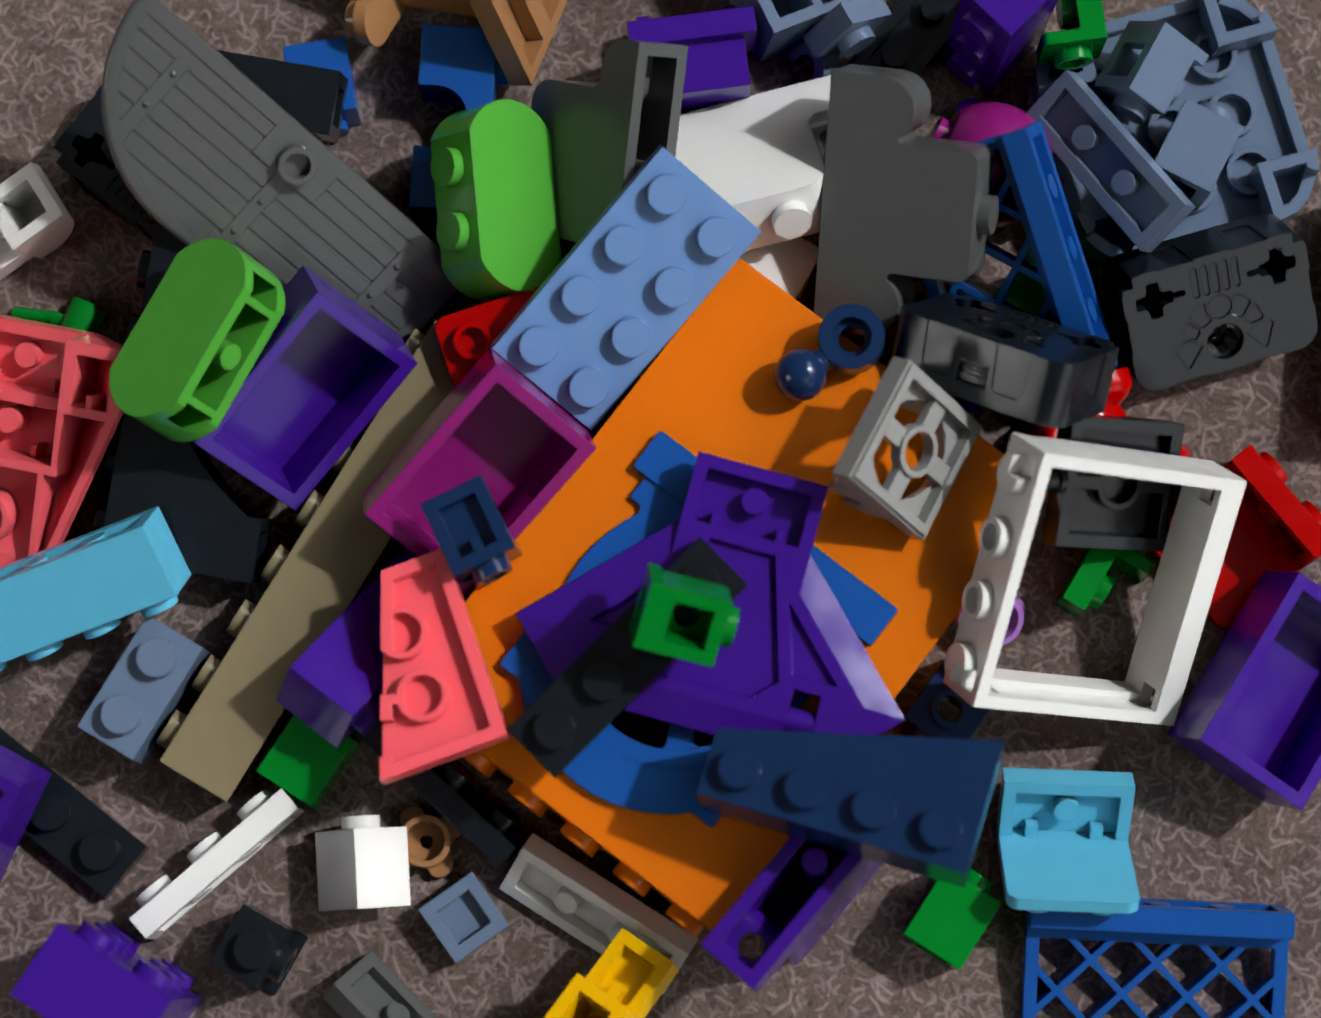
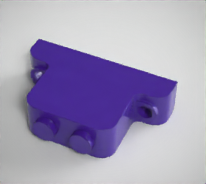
M791 836L702 942L701 946L756 993L771 979L787 959L796 965L811 951L883 863ZM750 935L758 936L765 942L763 953L755 959H747L739 951L741 941Z

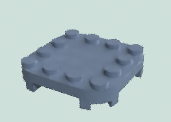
M1183 0L1106 21L1108 38L1100 57L1093 58V62L1085 67L1068 71L1075 72L1082 78L1152 158L1156 155L1174 117L1186 98L1196 103L1208 101L1217 104L1231 114L1232 121L1244 126L1211 193L1200 208H1194L1163 241L1259 213L1276 215L1287 225L1310 198L1315 177L1320 168L1317 147L1309 149L1273 41V37L1278 32V29L1267 9L1260 13L1245 0ZM1129 21H1165L1207 53L1209 57L1204 66L1190 67L1184 78V87L1180 96L1168 107L1164 115L1149 114L1144 124L1133 123L1115 113L1110 107L1113 100L1097 89L1094 84ZM1037 64L1035 66L1030 84L1031 107L1065 70L1056 69L1054 64ZM1052 150L1057 172L1066 179L1063 191L1082 250L1090 256L1094 263L1105 267L1112 257L1138 249Z

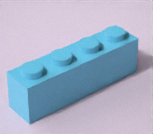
M159 506L0 567V672L6 668V661L25 655L29 662L39 660L60 649L64 644L62 641L80 633L83 634L86 640L93 639L116 628L121 623L119 619L137 611H140L143 617H151L171 608L179 601L177 595L192 574Z

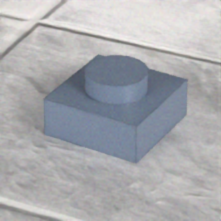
M470 872L418 909L455 964L462 961L510 926L474 872Z

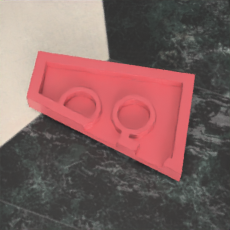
M438 549L381 570L380 651L383 653V695H380L382 757H379V782L387 785L511 739V736L507 730L508 727L458 580L454 577L442 550Z

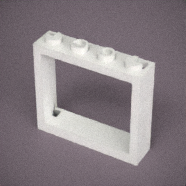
M1012 432L1007 452L998 465L997 488L989 517L984 521L980 530V549L973 575L963 591L962 614L954 643L948 648L946 653L943 682L972 707L1174 726L1247 481L1211 460ZM1052 467L1182 485L1125 681L996 668ZM1212 490H1216L1213 501L1211 502L1210 497L1212 494ZM1153 688L1156 690L1154 696H1152Z

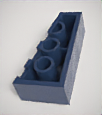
M717 728L696 794L703 810L965 888L1003 759L1004 741Z

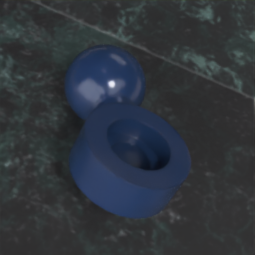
M847 304L833 309L826 315L820 325L818 335L819 346L812 351L801 348L793 349L779 358L774 369V381L777 389L790 400L807 401L821 392L826 382L827 372L831 369L849 375L860 374L871 369L879 361L884 349L885 331L881 320L872 310L862 305ZM847 333H856L863 339L864 345L856 352H847L840 347V338Z

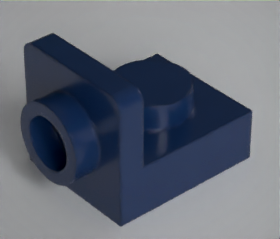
M481 474L420 504L454 577L462 583H467L473 579L477 587L492 583L509 574L513 570L510 561L523 555L518 543L513 539Z

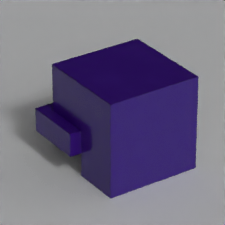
M735 5L723 6V10L649 19V16L636 17V21L627 22V39L674 43L688 46L680 114L732 100L749 98L751 82L746 52L755 51L757 26L754 6L736 8Z

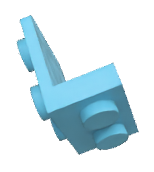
M1002 767L996 819V841L1005 902L1009 907L1031 913H1045L1048 911L1085 912L1100 916L1132 914L1138 910L1140 894L1128 842L1136 789L1132 772Z

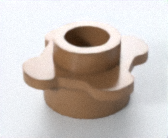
M418 806L405 809L401 813L399 821L402 827L407 826L409 868L415 866L427 869L436 878L447 876L454 868V861L451 858L454 840L458 839L462 833L444 816L439 818L426 815ZM424 836H430L433 839V844L430 848H423L421 846V839Z

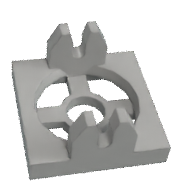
M893 356L832 472L834 475L828 485V489L833 493L846 497L844 503L866 514L887 519L907 537L924 541L983 426L910 359ZM899 406L920 414L916 423L905 426L900 424L894 418ZM919 432L923 438L924 451L918 464L910 469L906 463L905 451L908 441ZM883 438L891 445L893 467L881 487L877 480L873 461L874 454ZM926 476V479L917 490L905 498H901L911 478Z

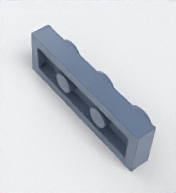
M1065 70L1026 112L1036 121L1041 120L1051 149L1140 251L1152 252L1195 208L1194 204L1077 73Z

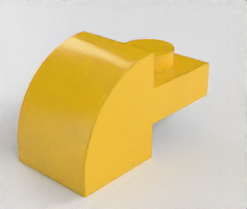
M621 928L587 976L584 978L577 973L544 1018H645L679 970L673 961L624 928Z

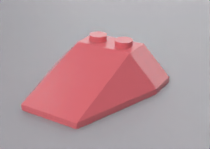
M0 314V567L64 542L124 412L115 404L109 386L110 367L123 345L99 333Z

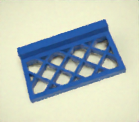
M1041 120L977 141L976 143L990 145L994 151L999 149L1007 176L998 194L991 193V195L998 197L999 212L1001 210L1022 222L1027 238L1018 256L986 240L985 253L1012 267L997 296L967 279L962 282L946 281L952 285L949 292L959 294L960 290L969 295L1027 313L1005 301L1021 272L1042 283L1046 301L1037 317L1047 319L1051 311L1055 323L1111 341ZM1011 190L1016 205L1006 201V198ZM1030 251L1032 252L1036 267L1026 262ZM923 278L929 298L946 293L942 280ZM962 399L967 412L985 408L982 405Z
M1140 898L1139 908L1132 914L1100 916L1085 912L1048 911L1045 913H1031L1023 910L1025 926L1020 1018H1036V1014L1056 996L1076 1018H1101L1121 999L1139 1018H1148L1127 994L1155 968L1179 994L1152 1018H1170L1186 1003L1201 1018H1211L1193 999V996L1220 972L1244 996L1221 1018H1239L1251 1006L1263 1018H1285L1289 940H1294L1295 913L1282 904ZM1040 938L1068 939L1083 957L1053 982L1038 965ZM1078 940H1099V942L1091 950L1087 951ZM1116 941L1133 942L1148 960L1124 982L1118 985L1096 960ZM1144 943H1161L1164 945L1153 954ZM1181 945H1198L1213 963L1184 988L1164 967L1162 962ZM1209 946L1230 948L1218 957ZM1247 948L1271 949L1270 973L1250 991L1227 967ZM1091 965L1114 991L1084 1016L1062 990ZM1038 976L1049 987L1039 997H1037ZM1269 991L1267 1011L1258 1000Z

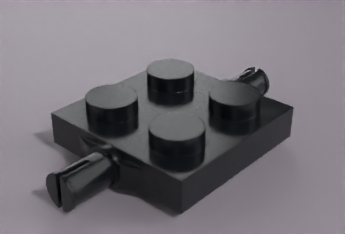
M1094 415L1069 426L1058 428L1057 439L1180 456L1185 424L1164 419ZM1052 467L1046 488L1048 501L1042 541L1060 547L1163 552L1170 528V521L1175 512L1182 485ZM1215 493L1211 494L1210 501L1213 499Z

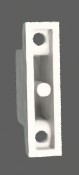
M831 75L751 95L749 98L732 100L680 114L675 158L761 231L760 235L746 251L820 232L824 179L823 160H825Z

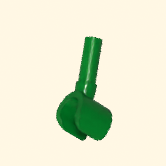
M72 297L64 314L54 310L47 311L15 306L12 309L11 317L97 333L105 318V313L99 311L97 306L84 299Z

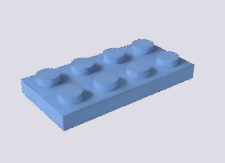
M659 145L492 342L491 347L592 431L755 241L761 231L663 146Z

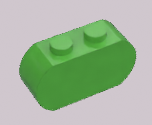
M496 100L452 114L438 125L430 141L432 154L430 169L434 180L438 221L436 236L440 245L442 270L457 290L476 300L489 301L514 293L533 291V287L541 285L562 261L551 134L546 124L536 112L515 100Z
M203 239L181 250L174 258L110 367L109 386L115 404L129 416L176 442L198 440L217 429L284 314L285 294L277 276L235 245L223 239Z

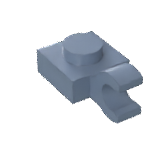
M848 0L840 2L803 36L805 42L795 45L788 57L792 63L811 57L815 65V71L813 76L807 81L831 75L832 70L840 68V54L843 57H850L870 46L876 39L873 31L887 20L892 13L884 0Z

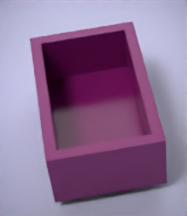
M490 347L362 493L364 514L417 557L441 548L420 504L481 474L513 539L516 540L593 453L596 446L589 430ZM474 579L467 583H462L458 580L461 592L464 595H467L476 585Z

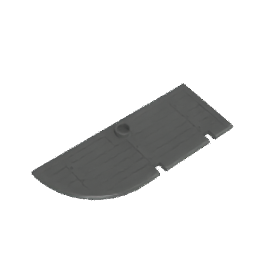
M134 0L118 25L107 54L102 79L101 105L103 126L110 153L123 181L140 205L159 224L186 246L208 238H219L232 243L274 273L280 280L283 289L302 265H304L398 333L406 344L415 328L420 331L458 291L442 270L440 245L160 0Z

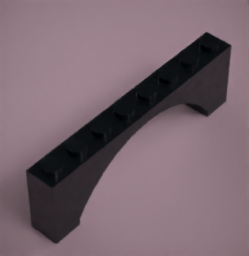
M217 50L320 141L338 143L349 81L340 71ZM149 213L148 223L155 226L151 251L144 250L142 252L137 271V286L144 289L140 314L133 313L130 318L126 340L174 258L181 250L187 247L159 224ZM124 412L119 440L110 441L105 456L104 476L112 478L108 503H100L98 506L93 531L159 506L191 573L247 583L261 581L260 575L263 572L272 518L257 516L232 490L213 464L207 451L196 445L194 441H172Z

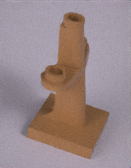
M352 0L346 7L345 26L348 34L352 38H357L360 43L379 47L385 43L407 7L477 18L509 85L532 86L568 0Z

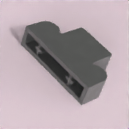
M849 64L831 71L814 313L822 319L839 306L857 304L872 310L881 320L884 329L899 321L903 305L914 302L916 292L912 277L962 282L984 266L987 234L992 235L994 233L999 214L998 197L991 195L994 150L985 143L918 136L916 129L921 127L929 117L932 102L931 93L925 81L916 73L904 69Z

